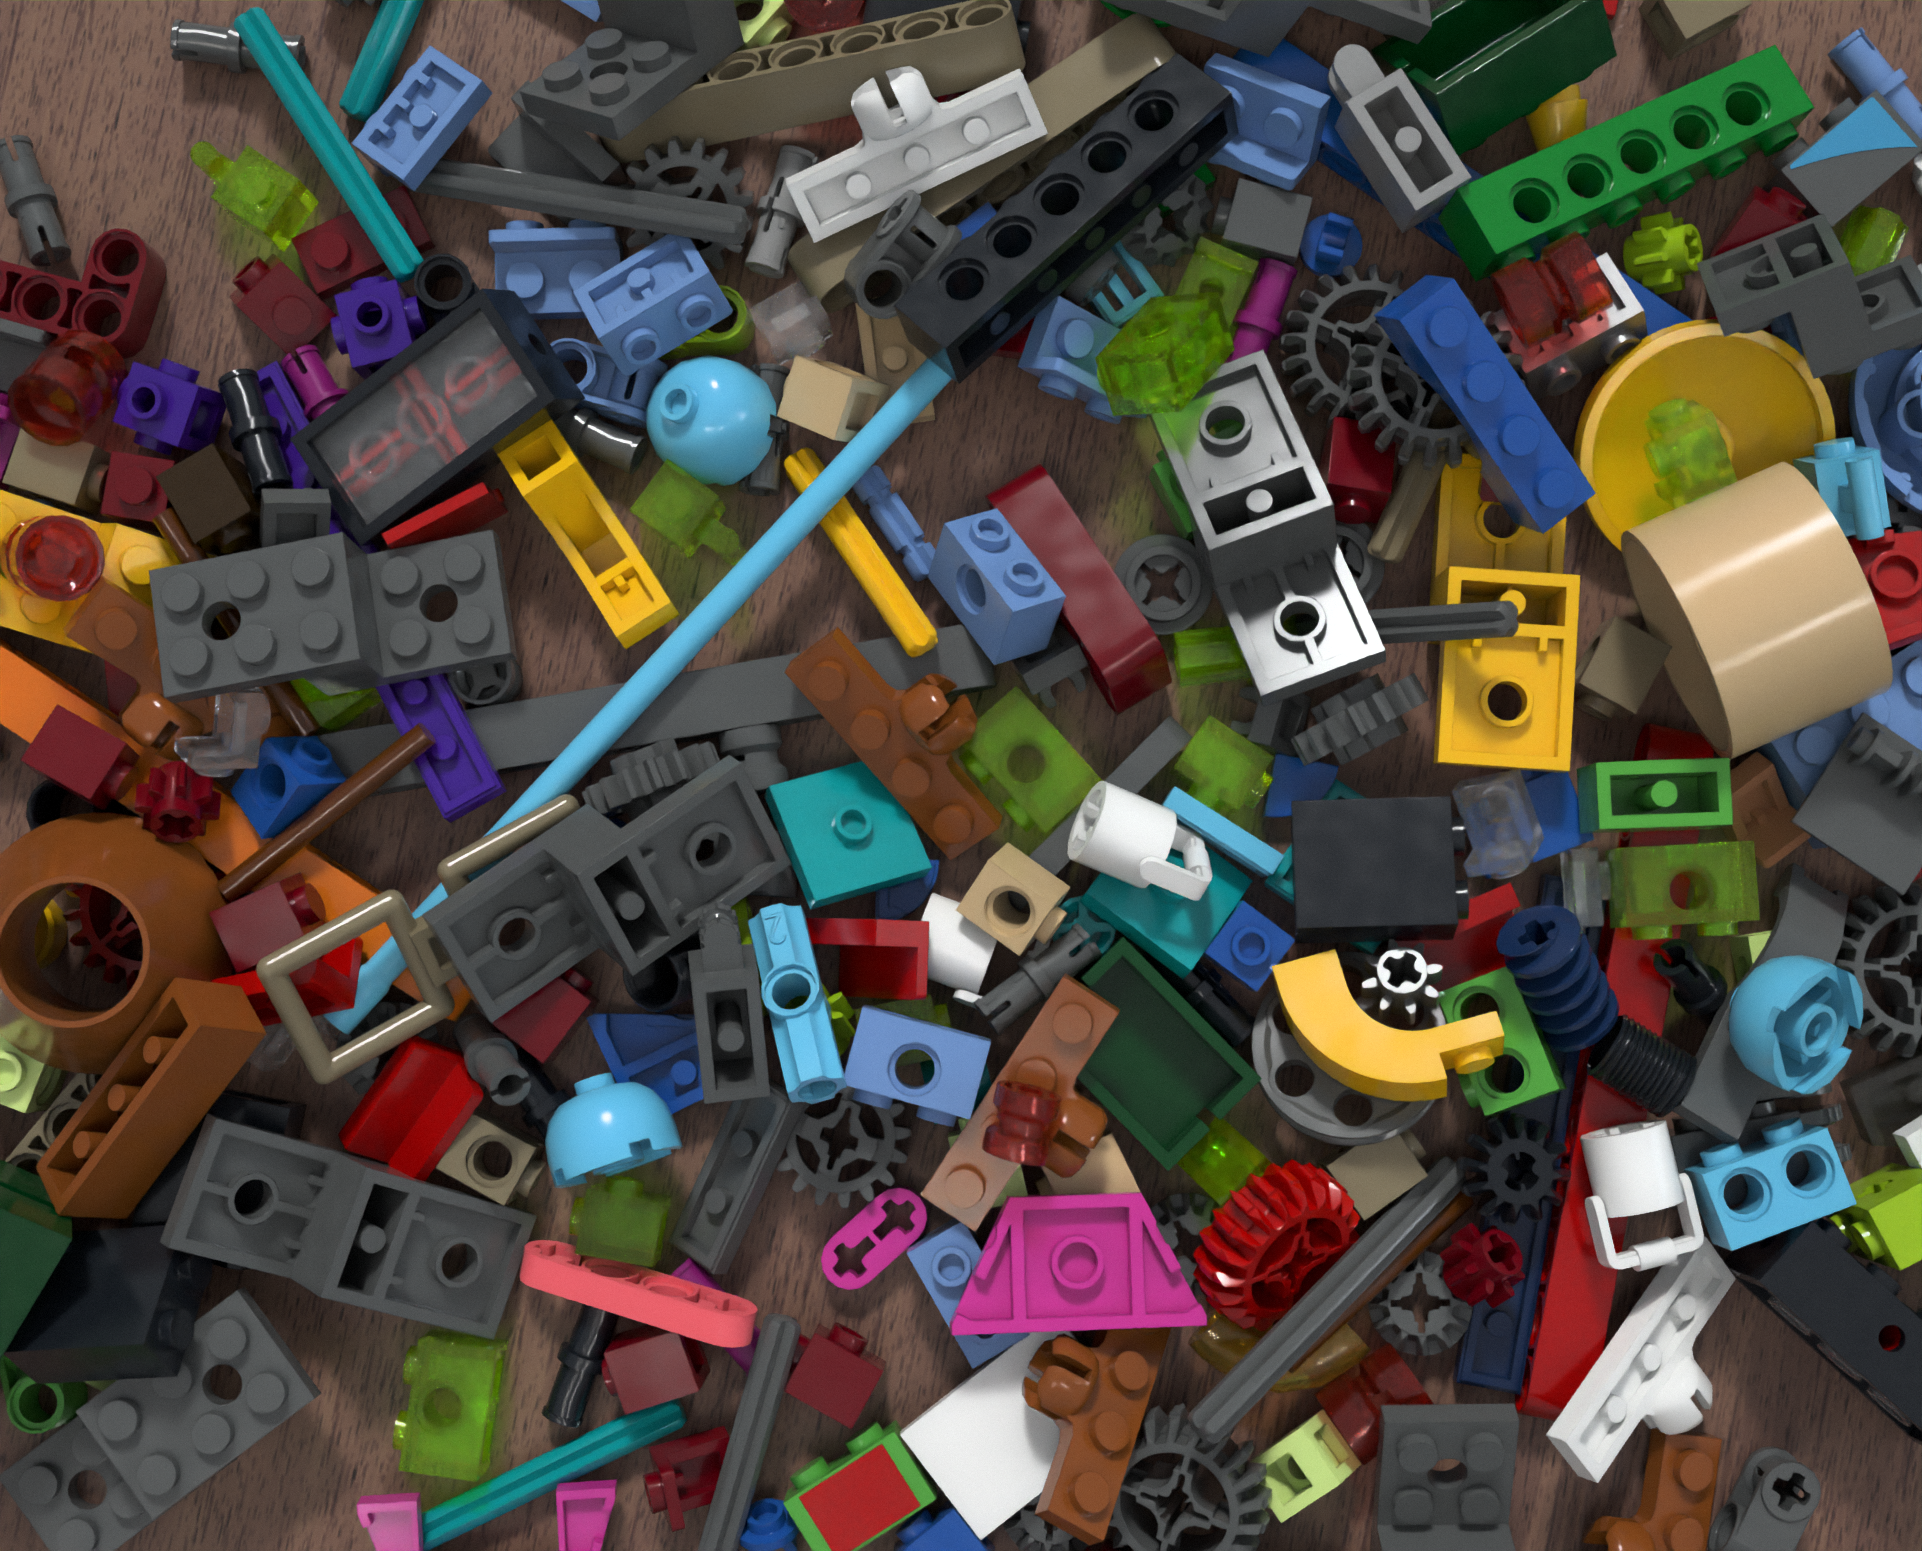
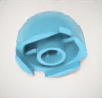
M711 355L696 357L682 361L665 372L653 388L646 408L647 432L656 455L681 477L701 485L717 483L721 486L731 485L752 473L769 452L773 437L767 435L770 427V414L776 417V402L768 384L744 365Z
M1803 955L1770 959L1756 967L1736 988L1731 997L1729 1011L1730 1042L1745 1068L1763 1080L1789 1092L1794 1090L1801 1094H1812L1832 1081L1846 1064L1852 1052L1851 1049L1842 1046L1847 1036L1849 1025L1857 1029L1861 1028L1863 1019L1862 990L1853 974L1824 960Z
M612 1073L596 1075L575 1083L574 1088L577 1096L557 1108L548 1123L545 1138L547 1161L555 1188H565L587 1183L585 1174L592 1171L594 1176L605 1174L606 1177L616 1175L672 1154L671 1150L683 1147L675 1120L666 1102L653 1089L637 1082L615 1083Z

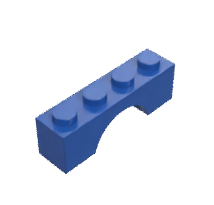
M1425 275L1374 315L1409 368L1422 377L1440 395L1462 423L1482 461L1481 475L1514 523L1544 534L1596 494L1454 278Z

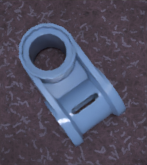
M562 338L550 344L562 364L570 360H579L587 365V373L584 379L576 384L585 399L574 406V408L581 409L585 406L613 421L647 428L646 408L658 378H661L667 372L668 366L664 362L656 359L630 376H624L603 346L574 338Z

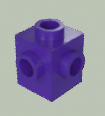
M383 276L360 279L351 284V291L334 295L339 316L330 319L334 340L342 355L349 354L352 368L364 380L416 341L421 334L429 330L425 310L418 295L410 297L396 279L388 280L387 277Z
M162 358L159 369L133 361L129 375L119 387L117 394L118 407L112 422L135 430L136 434L133 442L154 451L171 455L173 447L176 446L198 452L210 444H214L227 407L221 392L196 383L200 373L198 370Z

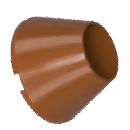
M94 812L63 817L43 824L20 837L0 854V1035L22 1053L51 1067L75 1073L104 1074L175 977L210 982L213 979L232 975L234 966L209 915L210 912L230 904V901L218 889V879L202 858L203 855L189 842L173 843L158 838L150 829L142 828L143 818L119 813ZM74 883L96 886L115 896L131 912L140 930L143 958L139 975L129 993L114 1007L95 1008L70 1001L59 994L47 982L37 963L34 944L35 932L41 914L59 892Z

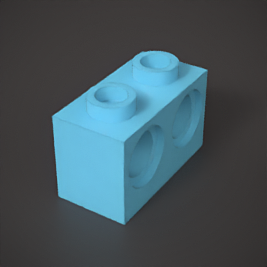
M1791 1118L1763 1128L1761 1132L1764 1139L1747 1146L1740 1147L1739 1142L1734 1141L1728 1144L1721 1143L1700 1152L1702 1162L1685 1168L1684 1171L1691 1180L1695 1199L1712 1244L1733 1251L1856 1205V1200L1828 1128L1802 1124L1800 1118ZM1802 1151L1808 1159L1809 1171L1806 1178L1800 1184L1793 1186L1787 1178L1786 1166L1789 1159L1795 1153ZM1741 1174L1747 1182V1197L1740 1206L1730 1209L1724 1199V1188L1730 1178Z

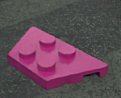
M1142 1193L1025 1195L1006 1197L949 1324L951 1335L1207 1326V1315L1180 1270L1181 1266L1171 1247L1162 1237L1156 1225L1157 1221Z

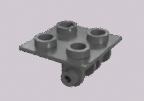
M1864 712L1861 713L1790 822L1898 894L1904 895L1922 868V751Z

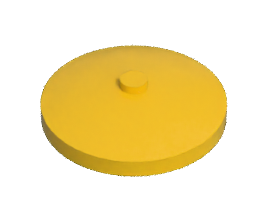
M1718 319L1693 320L1669 326L1640 340L1641 343L1628 348L1608 367L1592 389L1580 415L1575 434L1574 461L1596 493L1583 503L1587 514L1602 535L1622 552L1621 536L1623 532L1775 464L1786 462L1794 466L1793 459L1814 455V444L1836 439L1835 421L1831 402L1819 377L1813 378L1805 358L1791 345L1762 329L1752 333L1736 332L1724 337Z

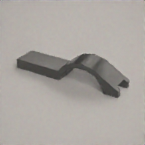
M1796 863L1786 867L1773 894L1779 898L1780 909L1774 928L1764 948L1752 967L1726 995L1724 1002L1719 1006L1695 1056L1698 1064L1696 1075L1682 1100L1672 1110L1725 1144L1739 1139L1766 1082L1745 1068L1730 1042L1729 1011L1734 991L1756 967L1773 958L1803 955L1818 958L1834 965L1842 944L1849 896L1839 889L1830 892L1805 877V869Z

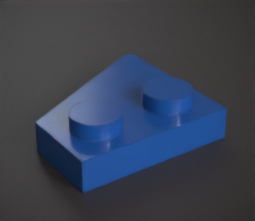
M596 1013L586 1018L617 1083L637 1082L653 1089L666 1102L671 1114L704 1099L694 1014Z

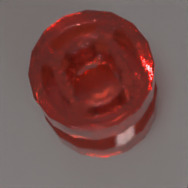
M1000 1080L997 1083L993 1103L997 1108L996 1117L1000 1121H996L986 1128L982 1149L993 1156L1014 1163L1031 1166L1046 1165L1052 1143L1043 1131H1047L1050 1123L1058 1119L1063 1098L1059 1094L1039 1086L1018 1081Z

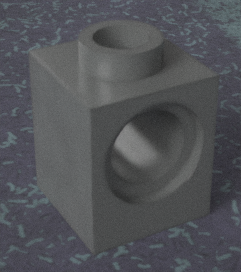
M1239 178L1233 198L1220 196L1211 233L1222 236L1217 256L1254 266L1258 265L1260 258H1270L1293 267L1298 256L1313 197Z

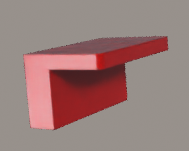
M1509 882L1469 899L1468 919L1458 920L1453 940L1396 941L1398 947H1408L1411 949L1420 942L1424 944L1423 958L1426 964L1442 965V980L1428 986H1431L1437 992H1441L1506 966L1505 955L1498 952L1496 941L1501 928L1514 916L1512 910L1520 907L1521 904Z
M806 918L812 944L840 945L839 992H842L844 996L901 1000L926 999L929 921Z
M360 937L352 939L289 974L311 1017L354 1008L363 949V939ZM257 964L249 967L246 973L210 981L241 986L263 1026L283 1023L257 976Z
M414 1035L399 1045L338 1136L345 1150L386 1162L390 1167L414 1179L426 1181L480 1104L484 1094L478 1082L472 1079L464 1066V1058L460 1051Z

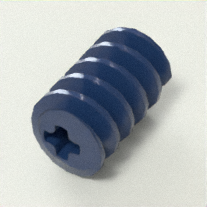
M1537 905L1521 910L1511 917L1499 931L1496 941L1497 949L1500 954L1505 955L1506 968L1514 975L1516 987L1523 993L1525 1004L1533 1012L1536 1025L1542 1029L1546 1044L1557 1051L1572 1052L1583 1050L1599 1042L1611 1031L1616 1023L1620 1006L1615 992L1610 988L1605 972L1601 970L1596 954L1592 952L1589 941L1582 932L1577 917L1567 908L1556 905Z

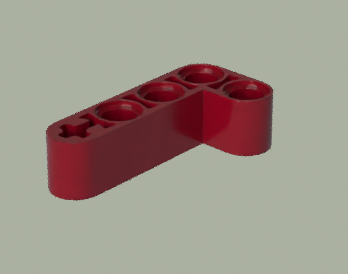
M115 228L104 232L95 240L90 250L81 282L0 260V318L44 330L69 347L113 359L133 357L144 348L151 331L166 281L167 269L164 259L137 234L127 229ZM139 253V263L136 269L128 275L119 276V266L122 260L128 255ZM60 296V307L57 313L49 319L42 320L41 312L44 304L49 299ZM120 312L121 322L118 329L111 335L102 337L101 325L104 319L110 314Z
M1037 464L985 495V500L990 510L997 508L1066 595L1059 618L1070 635L1079 644L1088 662L1087 666L1094 682L1116 715L1123 713L1171 684L1172 678L1167 658L1156 634L1041 464Z

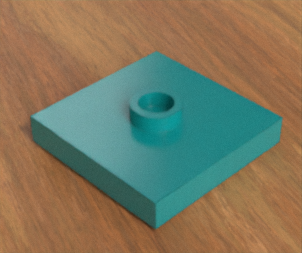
M863 761L768 786L764 794L810 910L925 877L932 868L910 814Z
M1205 845L1213 877L1198 901L1188 899L1152 883L1146 888H1138L1100 872L1079 902L1184 979L1192 971L1253 880ZM1171 848L1166 861L1185 869L1183 853Z

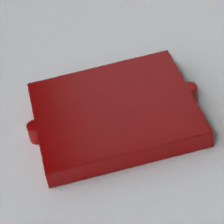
M481 482L382 533V536L391 550L465 535L509 511L504 504L505 499L500 489L491 490L484 482Z

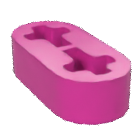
M904 1185L889 1186L878 1193L874 1200L867 1203L836 1231L824 1246L821 1263L822 1270L827 1279L835 1286L847 1290L861 1288L873 1280L916 1241L924 1231L928 1213L922 1196L913 1188ZM890 1199L897 1205H901L907 1200L910 1201L915 1207L910 1214V1220L914 1226L906 1231L903 1227L897 1225L885 1236L881 1237L875 1229L887 1217L888 1212L883 1206L884 1203ZM868 1236L875 1245L862 1258V1264L866 1270L860 1274L852 1268L846 1270L843 1274L838 1271L835 1265L840 1258V1254L836 1247L844 1243L846 1247L852 1249Z

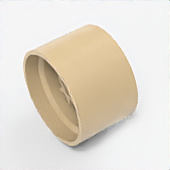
M1786 462L1775 464L1622 533L1621 549L1624 565L1645 627L1650 635L1672 646L1663 663V667L1694 724L1712 749L1722 758H1735L1881 695L1890 689L1893 679L1890 648L1878 607L1866 577L1846 536L1827 504L1808 479L1791 464Z

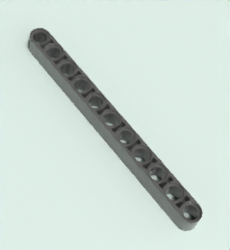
M963 624L935 629L938 643L933 649L916 658L908 656L895 636L852 643L885 682L896 690L908 689L929 673L944 674L957 684V687L946 694L945 698L989 690L997 686L993 663ZM802 652L679 673L602 757L634 752L669 738H674L676 744L715 738L719 733L762 724L785 726L825 718L784 673L790 661ZM625 683L465 710L499 775L548 767ZM393 722L329 733L317 737L330 750L333 760L346 779H348L398 740L401 735ZM412 761L368 797L426 788L427 785L415 762Z

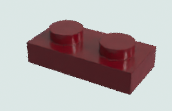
M405 185L384 194L383 197L419 253L422 254L435 248L434 242ZM351 210L291 238L311 283L322 300L350 288L352 283L360 279L374 277L388 270V267Z

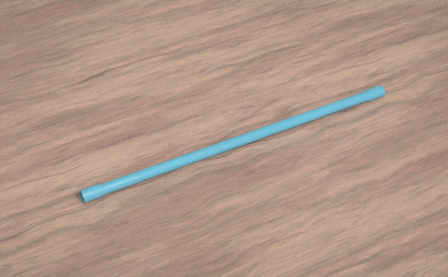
M927 358L483 837L558 796L568 794L952 378ZM513 852L469 875L470 881L472 882L509 857ZM442 883L412 913L414 919L422 916L448 898ZM393 936L365 964L360 965L354 1008L323 1014L331 1024L347 1035L388 993L391 984L408 967Z

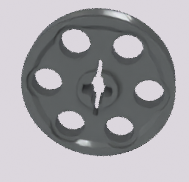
M1337 952L1343 972H1353L1360 976L1363 981L1375 978L1365 970L1366 953ZM1404 975L1399 982L1390 980V985L1399 988L1404 981L1413 983V979ZM1275 984L1269 990L1257 1012L1252 1032L1255 1072L1262 1078L1258 1083L1267 1101L1275 1112L1294 1129L1311 1138L1329 1144L1342 1146L1369 1145L1385 1141L1403 1133L1416 1124L1432 1107L1436 1099L1410 1102L1377 1098L1347 1087L1329 1076L1307 1056L1293 1034L1283 1033L1275 1026L1273 1019L1275 1013L1281 1008ZM1360 996L1354 1000L1375 1021L1398 1029L1393 1027L1387 1018L1383 1021L1379 1019L1380 1004L1377 997L1364 999ZM1422 1004L1421 1009L1424 1014L1422 1022L1417 1027L1405 1031L1426 1030L1445 1025V1018L1439 1004L1437 1008H1429ZM1292 1065L1306 1068L1314 1078L1311 1089L1306 1094L1298 1097L1282 1093L1276 1084L1279 1073L1284 1068ZM1351 1094L1360 1095L1367 1099L1373 1109L1369 1120L1355 1127L1347 1126L1340 1122L1334 1112L1337 1102L1344 1096Z

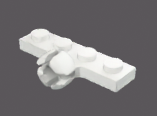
M911 66L891 69L885 72L899 104L889 109L874 77L861 85L853 93L851 107L862 129V140L854 147L785 179L787 188L813 242H818L890 208L901 195L909 190H914L920 194L1048 134L1020 68L949 102L941 103L932 98L919 70Z
M1704 1236V1242L1699 1249L1677 1255L1676 1262L1665 1264L1661 1267L1547 1432L1546 1436L1579 1477L1598 1483L1641 1419L1650 1429L1658 1427L1662 1433L1676 1435L1691 1430L1703 1421V1415L1690 1399L1693 1395L1703 1409H1711L1712 1384L1694 1360L1692 1347L1696 1337L1736 1278L1706 1236Z

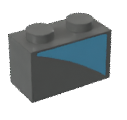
M1877 89L1858 105L1848 97L1818 123L1825 131L1822 136L1810 146L1802 137L1799 138L1771 163L1778 173L1762 189L1769 193L1773 187H1778L1789 192L1806 205L1803 211L1804 215L1812 218L1824 213L1830 226L1833 227L1922 151V140Z

